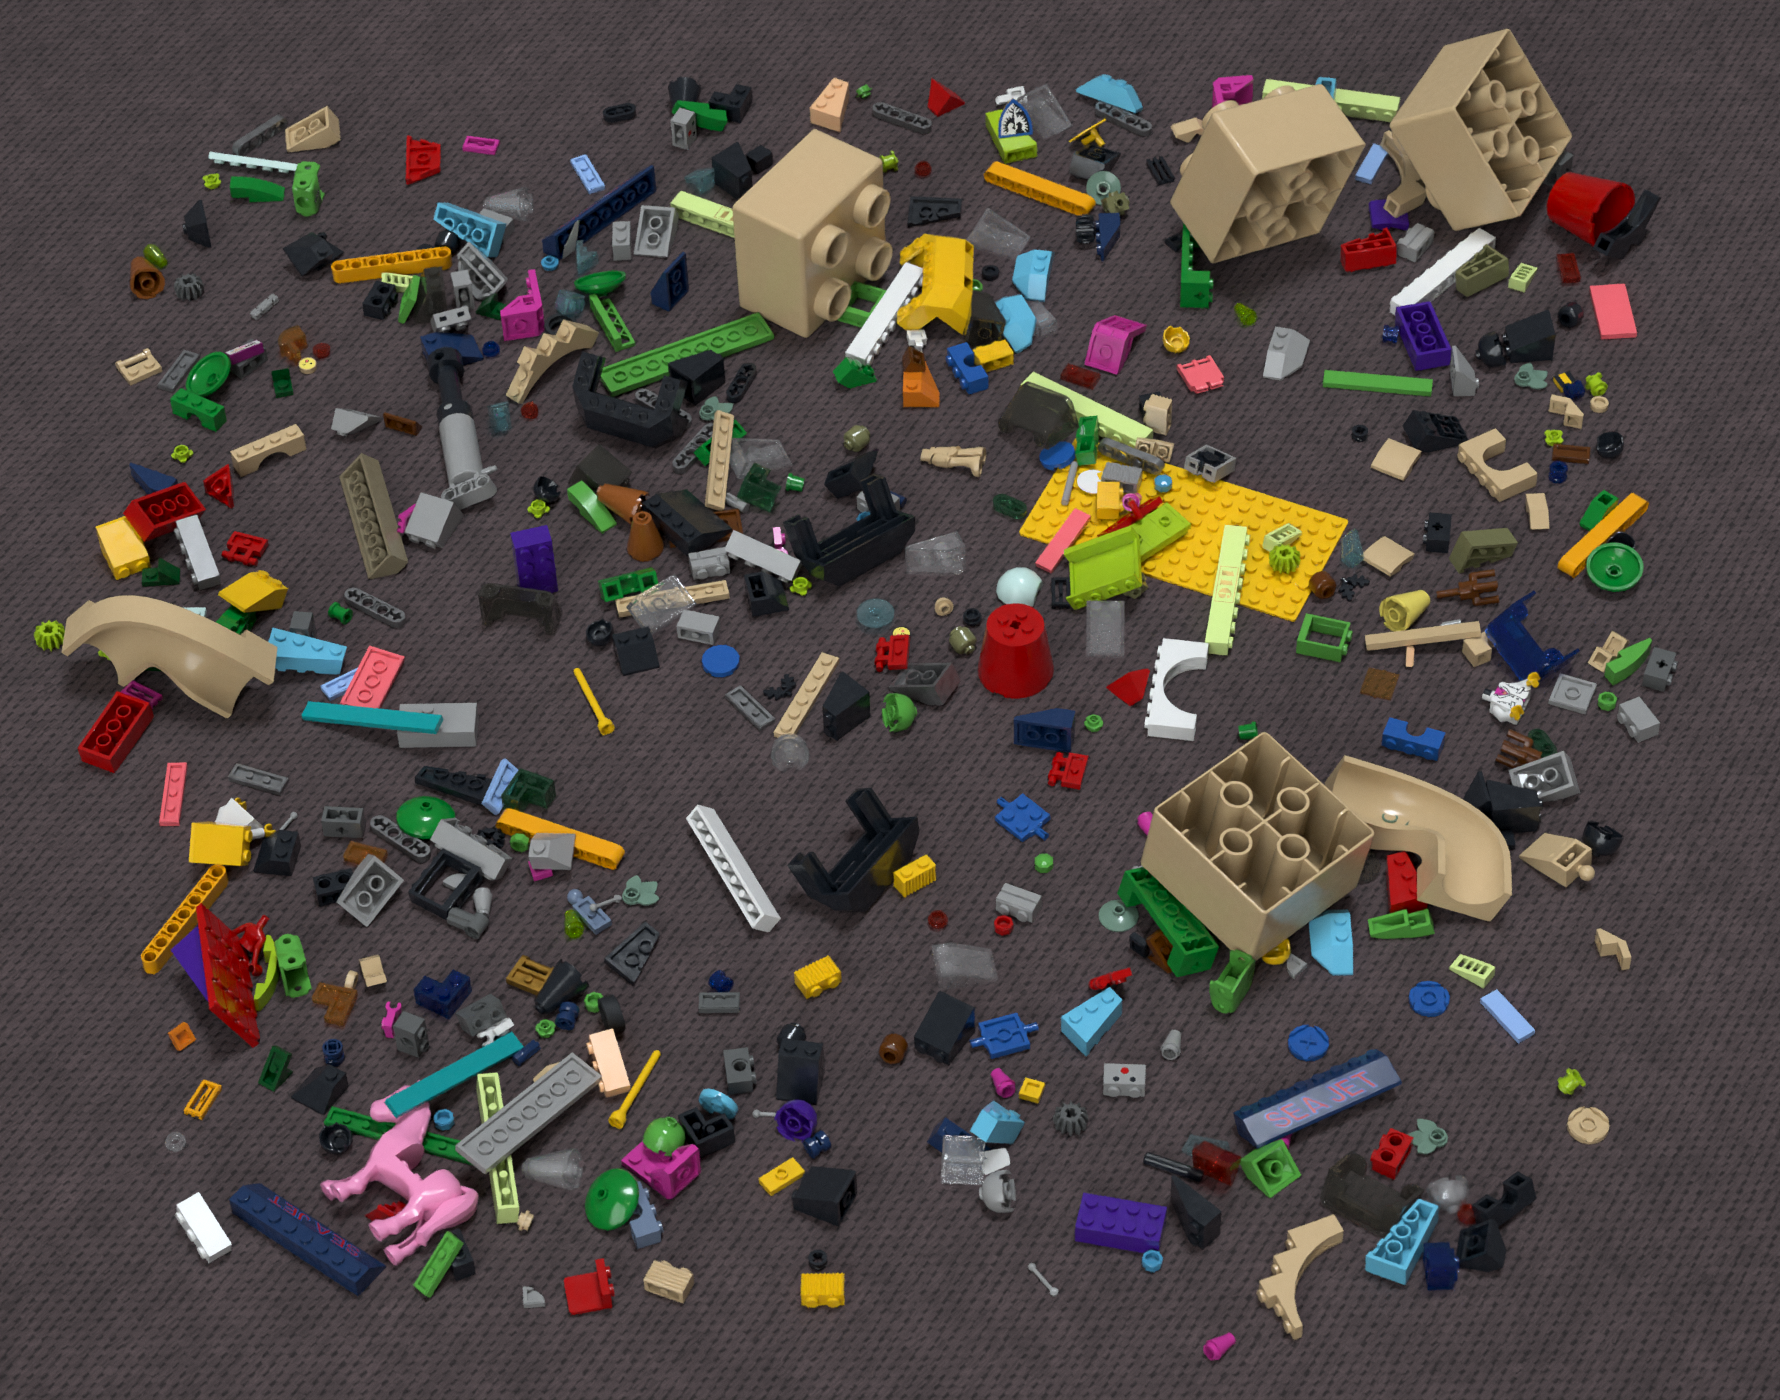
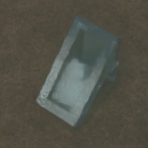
M713 168L698 169L684 178L686 183L696 184L699 193L702 194L714 187L715 171Z
M583 240L576 241L578 277H580L599 262L597 251L587 252V247H583Z

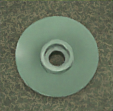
M1100 171L1089 178L1086 191L1087 195L1094 198L1096 204L1102 205L1100 200L1109 197L1108 193L1118 191L1120 194L1121 185L1114 174ZM1105 187L1106 192H1101L1100 188Z
M1122 900L1109 901L1099 911L1100 923L1106 929L1114 932L1130 930L1137 924L1139 919L1137 908L1135 906L1126 907Z

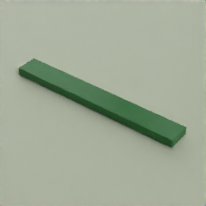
M333 1106L324 1121V1126L337 1122L347 1126L351 1133L379 1140L383 1134L391 1130L396 1124L392 1122H377L370 1116ZM430 1132L426 1133L422 1143L425 1153L473 1165L455 1151V1146L460 1140Z

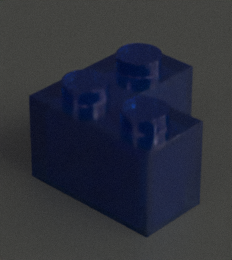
M453 969L442 983L424 976L413 990L416 1004L450 1019L470 995L472 987L470 977Z
M1449 1242L1424 1243L1422 1257L1427 1291L1453 1290L1454 1281H1458L1457 1269H1459V1258L1455 1256L1454 1248H1450Z

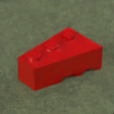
M1388 228L1382 229V232L1376 235L1371 233L1368 238L1362 240L1357 238L1341 244V264L1345 272L1396 264L1397 246Z
M1403 851L1388 855L1386 861V880L1389 914L1407 909L1409 914L1427 909L1428 903L1417 900V872L1407 852Z

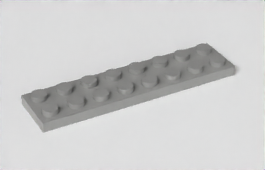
M574 1053L569 1054L455 1146V1151L486 1175L602 1080V1075Z

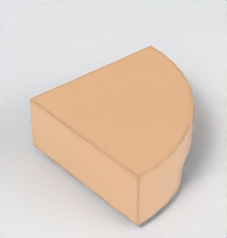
M1406 646V667H1412L1414 664V647Z

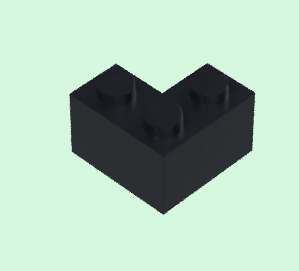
M736 84L731 94L714 91L708 101L710 109L726 111L728 121L741 123L753 102L752 87Z
M697 1107L678 1115V1121L684 1129L686 1141L688 1144H694L699 1148L700 1158L735 1143L734 1127L725 1113L708 1121H705Z

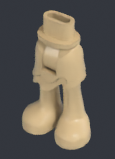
M960 446L931 447V449L922 450L920 459L937 467L952 468L953 466H966L971 469L973 476L980 477L982 464L984 465L986 460V448L961 449Z

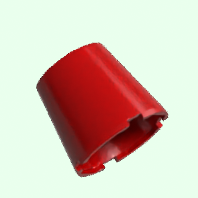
M1568 172L1556 181L1549 194L1547 215L1557 225L1594 246L1600 233L1609 231L1618 225L1635 206L1634 191L1631 186L1622 182Z
M1019 603L1006 604L995 609L988 617L978 662V676L986 689L992 693L996 692L1004 695L1005 698L1019 699L1033 696L1047 687L1054 674V665L1042 615L1031 606Z

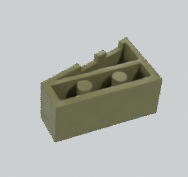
M1485 244L1480 253L1476 252L1471 261H1467L1455 272L1456 290L1469 297L1508 277V258Z
M1508 528L1463 531L1453 548L1449 560L1460 574L1466 568L1472 566L1474 568L1480 567V563L1486 561L1493 563L1512 556L1518 542Z

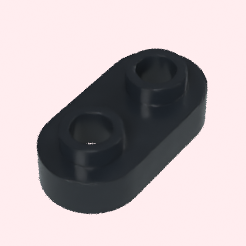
M632 103L610 106L603 110V119L609 123L631 119L636 116V106Z

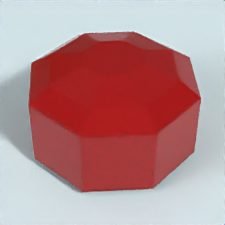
M1006 915L998 916L994 921L995 932L1002 936L1010 934L1014 929L1012 918Z

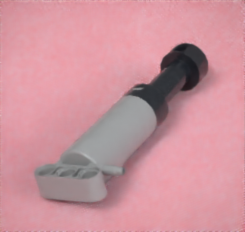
M442 347L431 352L427 359L429 376L439 386L442 403L437 409L436 416L449 488L442 492L441 498L454 502L461 510L496 494L497 488L488 475L497 471V466L494 465L483 469L472 408L470 404L463 400L459 380L464 376L465 371L462 355L457 349Z

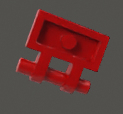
M234 531L226 543L227 549H230V551L224 550L221 556L231 562L238 561L246 566H257L258 559L253 557H261L269 545L268 539Z
M909 634L890 635L889 642H886V639L883 637L878 639L876 644L877 656L874 661L876 671L882 672L885 664H888L889 670L908 669Z
M1057 752L1056 756L1052 759V770L1048 773V785L1055 786L1056 781L1061 780V787L1080 790L1088 764V755L1069 752L1068 758H1064L1063 753ZM1065 767L1064 771H1059L1060 768Z
M1130 968L1116 970L1092 978L1088 986L1092 990L1104 989L1107 983L1111 986L1126 982V977L1132 976Z

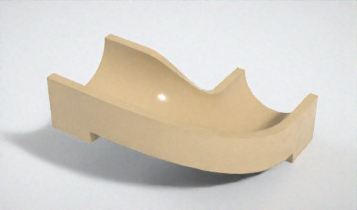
M115 596L97 603L88 600L66 620L62 653L69 656L82 644L97 647L112 661L117 671L118 684L123 687L147 668L156 667L163 671L191 699L225 718H229L232 715L238 695L251 678L255 677L267 685L274 682L277 647L248 630L239 635L199 614L161 600L141 596Z
M1344 755L1325 781V786L1373 829L1374 837L1370 849L1409 851L1418 854L1422 858V863L1417 868L1418 901L1485 921H1491L1512 896L1511 859L1506 840L1500 830L1486 815L1465 800L1420 779ZM1385 814L1384 818L1390 821L1395 820V815H1397L1398 820L1395 823H1387L1382 819V815Z

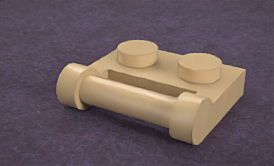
M148 348L124 361L119 360L115 362L117 369L130 386L162 372V367L152 356ZM143 359H147V360H145V361H142V362H140V363H138V364H136V365H134V366H131V367H129V368L126 369V367H128V366H130V365H132V364H134V363H137V362H139V361H141V360H143Z

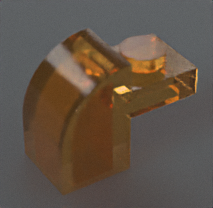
M299 325L284 330L280 334L278 344L281 357L287 356L289 361L292 360L295 365H299V361L302 359L300 350L307 348V341L304 332Z

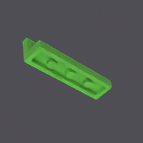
M596 293L589 295L590 308L614 350L618 352L636 346L634 339L610 298L600 301ZM608 305L609 309L606 311L603 306ZM609 316L615 317V321L612 322ZM615 327L622 328V331L618 333ZM621 338L628 339L629 342L622 344Z

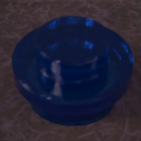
M488 341L484 344L482 352L487 357H494L500 353V347L495 341Z

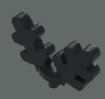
M1357 574L1346 579L1342 577L1340 580L1343 583L1339 587L1338 592L1342 593L1341 598H1346L1350 602L1355 594L1352 591L1353 588H1356V585L1363 588L1364 585H1369L1370 581L1364 579L1363 575L1357 578Z
M785 674L784 679H781V687H777V690H774L773 687H770L769 690H763L764 696H768L769 700L775 697L776 701L788 695L791 697L793 695L791 693L792 689L796 687L794 677H789V674Z

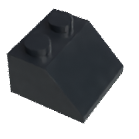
M649 626L612 635L614 652L623 676L660 668L654 639Z
M278 830L264 839L253 872L292 876L301 849L299 833L296 831Z

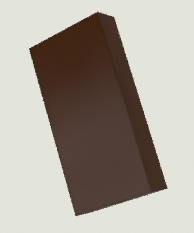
M1554 444L1552 461L1589 464L1591 447Z

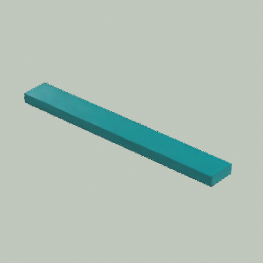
M308 701L301 715L302 719L307 721L437 734L444 720L442 715L311 701Z
M510 1032L387 1098L384 1103L397 1119L477 1074L508 1059L524 1046L514 1033Z

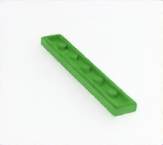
M1325 370L1323 387L1431 396L1433 379Z

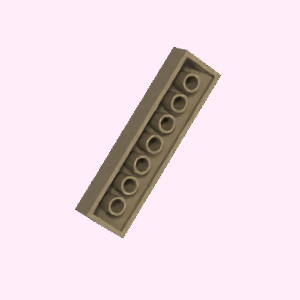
M361 453L339 477L368 579H375L399 573L408 563L401 535L397 532L398 525L379 461Z

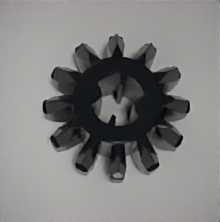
M1082 214L1077 216L1076 238L1078 243L1089 244L1095 240L1093 215Z

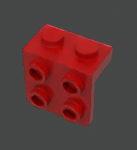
M604 1258L595 1260L597 1272L566 1277L564 1279L568 1308L571 1315L612 1308L611 1297L615 1296L613 1283H608V1279H611L610 1267L605 1266Z

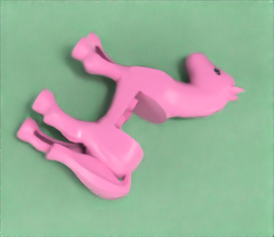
M409 1085L402 1086L391 1095L377 1100L371 1105L370 1116L373 1120L396 1124L391 1130L383 1134L373 1146L366 1165L348 1178L326 1180L320 1183L322 1191L332 1201L337 1198L339 1201L344 1202L350 1195L362 1194L368 1183L372 1181L381 1182L408 1201L404 1209L397 1215L384 1220L375 1219L369 1224L370 1231L374 1237L382 1241L390 1234L397 1235L403 1228L417 1222L416 1229L407 1239L400 1244L389 1245L384 1249L385 1255L395 1266L400 1264L405 1257L413 1255L421 1245L426 1247L429 1239L437 1231L451 1228L467 1221L474 1215L478 1205V1193L471 1188L461 1186L457 1178L448 1170H438L424 1180L417 1173L413 1174L411 1172L421 1161L424 1154L422 1143L431 1119L430 1104L426 1102L396 1119L384 1103L387 1098L408 1088Z

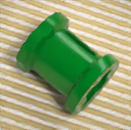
M334 602L328 610V616L336 618L346 625L352 619L353 611L349 608L341 607L338 602Z

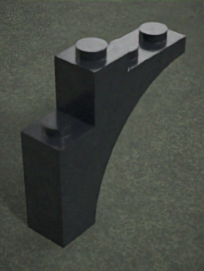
M1644 189L1639 200L1628 215L1611 230L1600 233L1593 249L1608 257L1624 259L1631 244H1641L1648 231L1646 227L1662 197Z

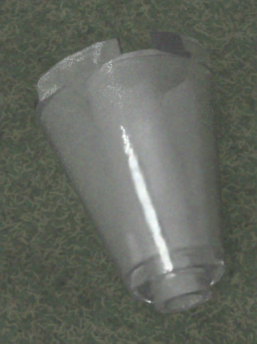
M521 187L488 196L483 203L484 209L513 218V220L528 222L531 217L528 218L529 213H533L532 194H528V188Z
M576 1148L530 1157L523 1162L522 1173L527 1179L566 1190H575L574 1188L579 1187L582 1179L583 1168H579L578 1162L582 1161V1157Z

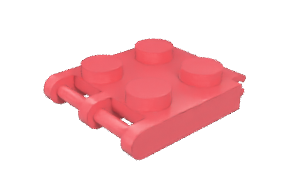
M1211 355L1198 361L1192 360L1191 363L1178 364L1176 366L1191 392L1195 391L1198 394L1208 391V387L1212 390L1223 386L1224 376Z

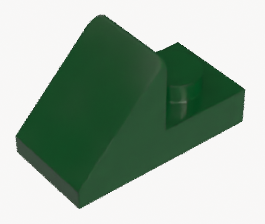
M496 292L484 299L475 313L501 320L500 311L507 304L498 302V294Z
M289 368L271 371L276 398L294 395Z
M159 558L158 568L142 569V586L180 584L181 570Z
M277 1045L272 1046L258 1083L275 1092L293 1073L292 1070L287 1068L293 1054Z

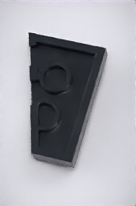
M910 196L907 225L912 227L961 217L962 199Z
M644 922L604 958V963L634 986L660 938V933L647 922Z

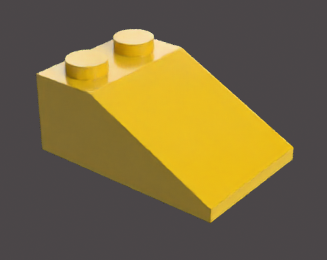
M259 570L258 572L248 573L218 593V596L246 613L282 608L288 588L282 585L281 581L270 577L266 571Z

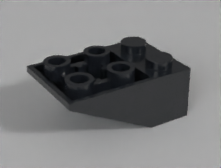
M1413 410L1403 424V428L1413 447L1421 452L1430 453L1451 448L1469 440L1458 418L1455 416Z
M876 448L852 458L829 471L824 482L826 488L837 499L849 496L858 490L861 491L862 488L859 481L871 474V469L876 461L879 449Z

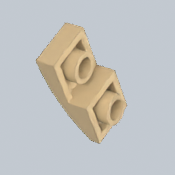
M1137 437L1135 449L1156 456L1162 461L1169 463L1171 461L1174 443Z

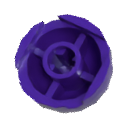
M804 1100L788 1101L779 1108L775 1115L779 1133L784 1138L794 1142V1138L800 1139L803 1142L804 1139L814 1133L817 1126L815 1109Z

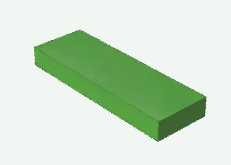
M447 1231L413 1286L425 1296L431 1297L464 1243L454 1234Z

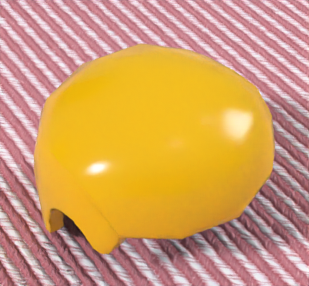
M1169 326L1164 330L1162 341L1168 351L1180 353L1188 348L1190 337L1188 332L1181 327L1173 328Z
M1285 939L1261 957L1262 960L1271 965L1283 964L1291 954L1289 940Z

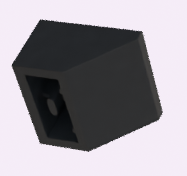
M764 572L744 575L745 592L752 617L789 610L781 580Z

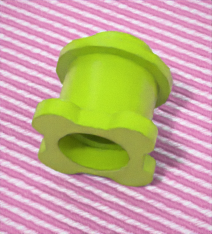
M890 151L888 156L883 157L881 155L879 157L883 162V172L893 168L895 171H898V159L893 151Z
M1600 372L1592 376L1589 375L1585 379L1586 390L1590 389L1591 394L1595 397L1605 394L1608 388L1607 384L1601 380L1602 374Z
M1568 1068L1566 1070L1567 1074L1563 1078H1558V1088L1564 1094L1572 1095L1578 1086L1584 1087L1586 1085L1576 1069L1571 1070Z

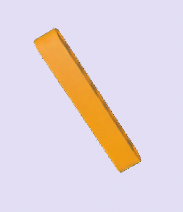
M997 161L993 162L984 173V178L989 183L1075 215L1089 214L1096 205L1094 198L1087 194Z
M437 247L338 260L331 264L333 280L336 283H346L382 278V273L408 275L446 270L451 268L453 262L451 250L448 247Z
M1634 493L1628 495L1560 559L1557 568L1575 578L1586 568L1590 553L1598 546L1606 544L1608 538L1612 537L1615 532H1625L1646 512L1649 502Z
M506 808L495 825L497 829H501L502 833L511 836L516 833L524 834L530 839V842L536 833L576 834L573 857L612 870L617 868L625 855L623 847L616 843L511 808Z
M215 864L207 870L141 954V960L146 973L155 974L163 968L173 955L171 949L197 925L196 907L202 903L206 909H209L227 887L228 877L226 868L223 865Z

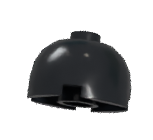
M1496 330L1483 335L1479 339L1478 349L1475 350L1478 360L1482 359L1486 366L1493 368L1506 365V358L1502 355L1503 348Z
M1588 821L1583 831V843L1592 848V855L1600 857V855L1608 856L1615 853L1624 839L1622 835L1607 825L1602 827L1598 826L1599 822Z

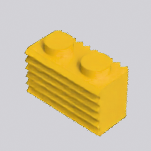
M1006 339L994 341L986 346H978L972 350L975 365H981L986 373L1014 364V353Z
M1097 482L1098 520H1118L1119 513H1123V504L1119 502V499H1123V488H1119L1120 482Z
M926 854L893 872L894 887L903 897L910 896V893L913 894V892L920 890L926 884L929 885V883L936 881V864Z
M829 955L794 972L795 984L806 999L812 996L817 997L822 991L828 988H835L842 982L841 971Z
M844 1273L801 1274V1305H806L809 1308H815L818 1305H828L832 1308L845 1305Z

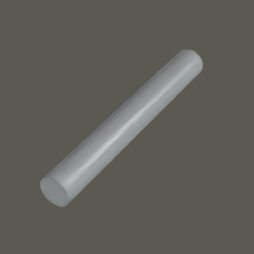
M1075 461L1071 462L1061 504L1065 506L1069 503L1078 463Z

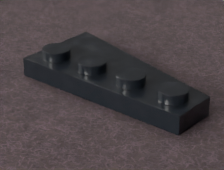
M423 766L415 776L416 784L483 806L481 803L492 781V778H486L484 774L471 776L467 775L464 771L451 773L448 769Z

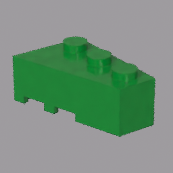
M231 605L216 623L241 635L244 631L252 629L257 618L255 611L244 613Z

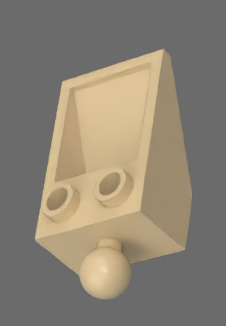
M1544 833L1519 855L1520 859L1564 887H1567L1578 876L1584 881H1590L1595 876V871L1590 866L1592 848L1577 839Z

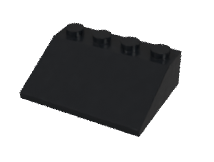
M687 489L659 493L642 502L643 511L648 512L652 516L657 530L688 558V553L699 552L733 532L730 526Z

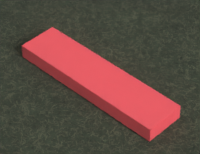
M1074 508L1035 562L1036 566L1052 574L1064 557V549L1070 548L1091 520V515Z
M187 762L167 764L159 820L160 826H180L188 768Z

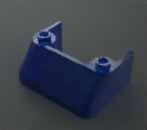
M1535 591L1510 605L1485 628L1486 636L1520 681L1527 679L1530 673L1537 672L1540 677L1538 682L1569 664L1580 652L1577 648L1565 657L1555 648H1549L1543 652L1523 626L1521 621L1528 615L1526 605L1536 595Z

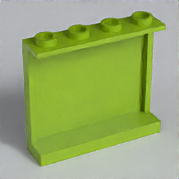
M1131 525L1064 549V556L1069 561L1071 596L1066 597V600L1074 610L1142 586L1139 535Z

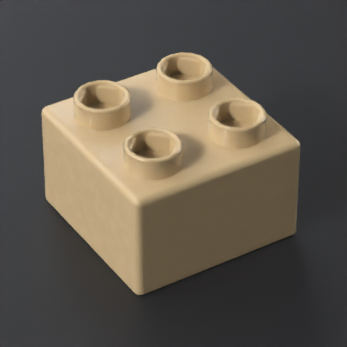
M1510 29L1445 45L1390 122L1392 139L1396 148L1408 156L1425 184L1429 202L1433 207L1441 210L1454 231L1520 217L1572 138L1569 128Z
M1322 84L1295 90L1289 85L1281 86L1268 93L1262 100L1238 105L1233 100L1224 101L1213 107L1203 118L1202 127L1204 132L1194 153L1190 154L1180 167L1182 178L1170 203L1211 263H1217L1319 233L1323 228L1366 144Z
M813 129L733 205L740 307L754 314L759 312L763 318L807 338L826 320L833 322L843 315L851 299L850 287L854 281L864 283L867 279L876 281L883 276L892 258V246L885 241V216L888 213L891 198L890 193L883 188V162L880 158L817 129Z
M1262 732L1155 807L1141 858V865L1230 950L1237 949L1245 952L1257 961L1357 886L1374 837V831L1266 732Z

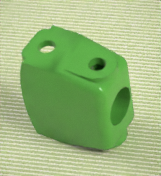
M304 161L298 163L294 175L292 192L297 213L303 216L316 214L325 195V192H322L319 188L317 176L320 165H317L316 162Z
M284 934L275 940L274 947L286 996L295 998L307 995L312 988L300 938L297 935ZM297 986L302 987L299 991L294 990V988Z
M1237 949L1231 950L1230 961L1218 980L1210 982V998L1212 1005L1217 1011L1222 1013L1235 1012L1251 987L1255 970V959L1251 955Z

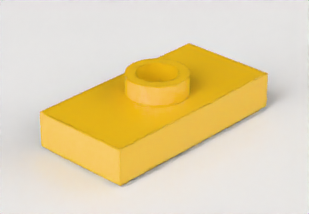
M792 1157L761 1176L759 1183L772 1196L800 1179L805 1170Z

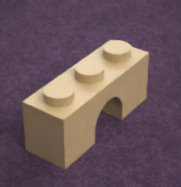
M1514 621L1484 631L1481 633V637L1465 639L1462 652L1473 667L1491 661V647H1500L1506 654L1522 649L1524 647L1525 635Z

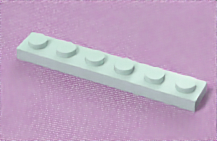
M209 152V159H214V163L219 164L229 161L230 165L240 166L243 163L246 164L247 168L256 169L257 166H263L262 170L268 171L278 168V172L289 173V170L296 171L298 165Z

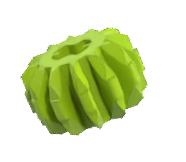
M1281 543L1279 547L1274 546L1273 550H1270L1269 553L1270 567L1273 568V571H1279L1280 574L1282 572L1287 574L1290 571L1295 572L1300 565V551H1297L1296 546L1290 547L1289 544L1284 546Z
M48 620L47 623L41 622V626H36V631L34 632L36 644L38 647H42L44 651L49 648L52 652L54 647L59 649L60 645H63L65 628L57 620L54 622Z

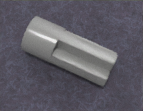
M729 492L726 493L725 503L735 509H739L742 513H746L749 510L750 505Z

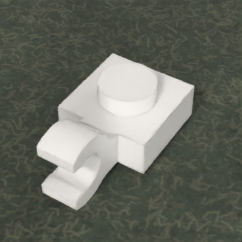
M1023 86L1007 89V95L995 98L997 105L1008 103L1012 98L1021 104L1027 103Z
M924 329L907 330L906 337L909 346H914L916 350L922 352L923 345H927Z
M505 1018L490 1026L487 1030L478 1033L477 1037H487V1041L482 1044L484 1047L493 1042L494 1036L501 1037L507 1034L509 1028L514 1026L510 1018Z

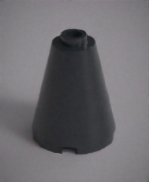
M679 77L677 81H670L668 93L672 109L677 100L698 102L701 94L700 83L698 85L695 79L688 77Z
M560 959L536 996L534 1008L542 1015L544 1013L549 1015L560 1008L563 1002H569L589 988V984L586 980L584 982L581 981V973L567 961L563 963V960Z

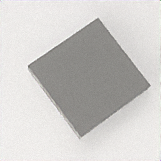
M1560 673L1548 704L1586 715L1597 684Z

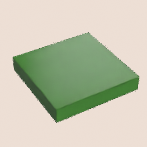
M414 275L402 296L398 322L405 323L416 302L420 282L419 276Z

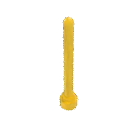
M575 668L573 671L599 721L598 729L602 735L612 733L615 729L614 724L604 716L582 671L579 668Z
M659 1050L653 1051L619 1110L612 1112L608 1122L611 1126L619 1129L623 1128L627 1121V1111L661 1055Z

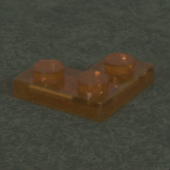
M350 841L343 854L344 861L360 865L367 854L376 856L384 863L388 853L385 849Z
M319 982L312 996L313 1003L329 1006L324 1016L325 1023L344 1026L358 993L354 989Z

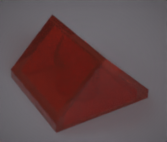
M1205 1140L1192 1150L1193 1167L1203 1170L1206 1176L1229 1186L1233 1185L1242 1159L1241 1156Z

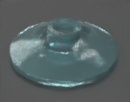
M869 599L859 605L857 618L864 626L880 628L888 625L893 620L894 608L883 599Z

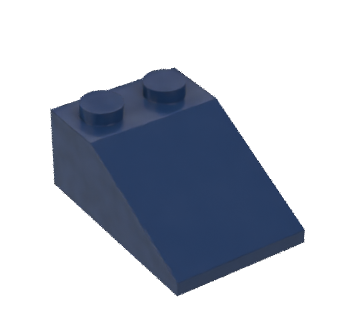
M682 252L662 273L650 294L652 304L666 311H670L689 292L685 252Z
M435 332L420 337L422 352L426 361L431 352L442 347L457 349L462 355L464 365L484 360L473 335Z
M1054 708L1014 717L1015 745L1071 753L1075 739V711Z

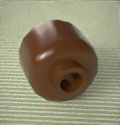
M1320 571L1313 574L1310 578L1309 588L1319 599L1330 598L1336 590V582L1329 573Z
M888 1034L884 1037L879 1047V1055L887 1063H900L907 1052L908 1043L901 1035Z

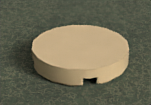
M1579 1107L1569 1115L1567 1128L1569 1134L1575 1140L1585 1144H1595L1604 1140L1608 1135L1609 1120L1597 1108Z

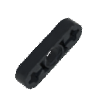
M744 363L740 367L726 390L728 402L738 403L743 399L757 376L755 364ZM740 381L746 382L744 385H738L737 383Z

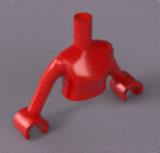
M262 915L257 924L249 922L232 930L236 935L244 932L239 942L244 948L253 953L252 962L247 965V970L253 971V976H260L263 970L257 964L259 952L266 941L263 928L269 921V918L265 915Z

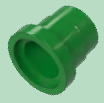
M789 473L785 491L802 492L805 479Z
M1253 721L1252 724L1239 725L1240 740H1249L1258 736L1256 721Z

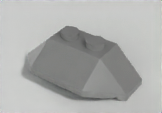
M468 242L457 254L459 260L458 271L468 270L473 296L477 300L485 299L498 292L507 282L508 278L472 243Z
M1275 326L1267 351L1263 378L1281 381L1286 376L1302 368L1310 340L1296 330Z

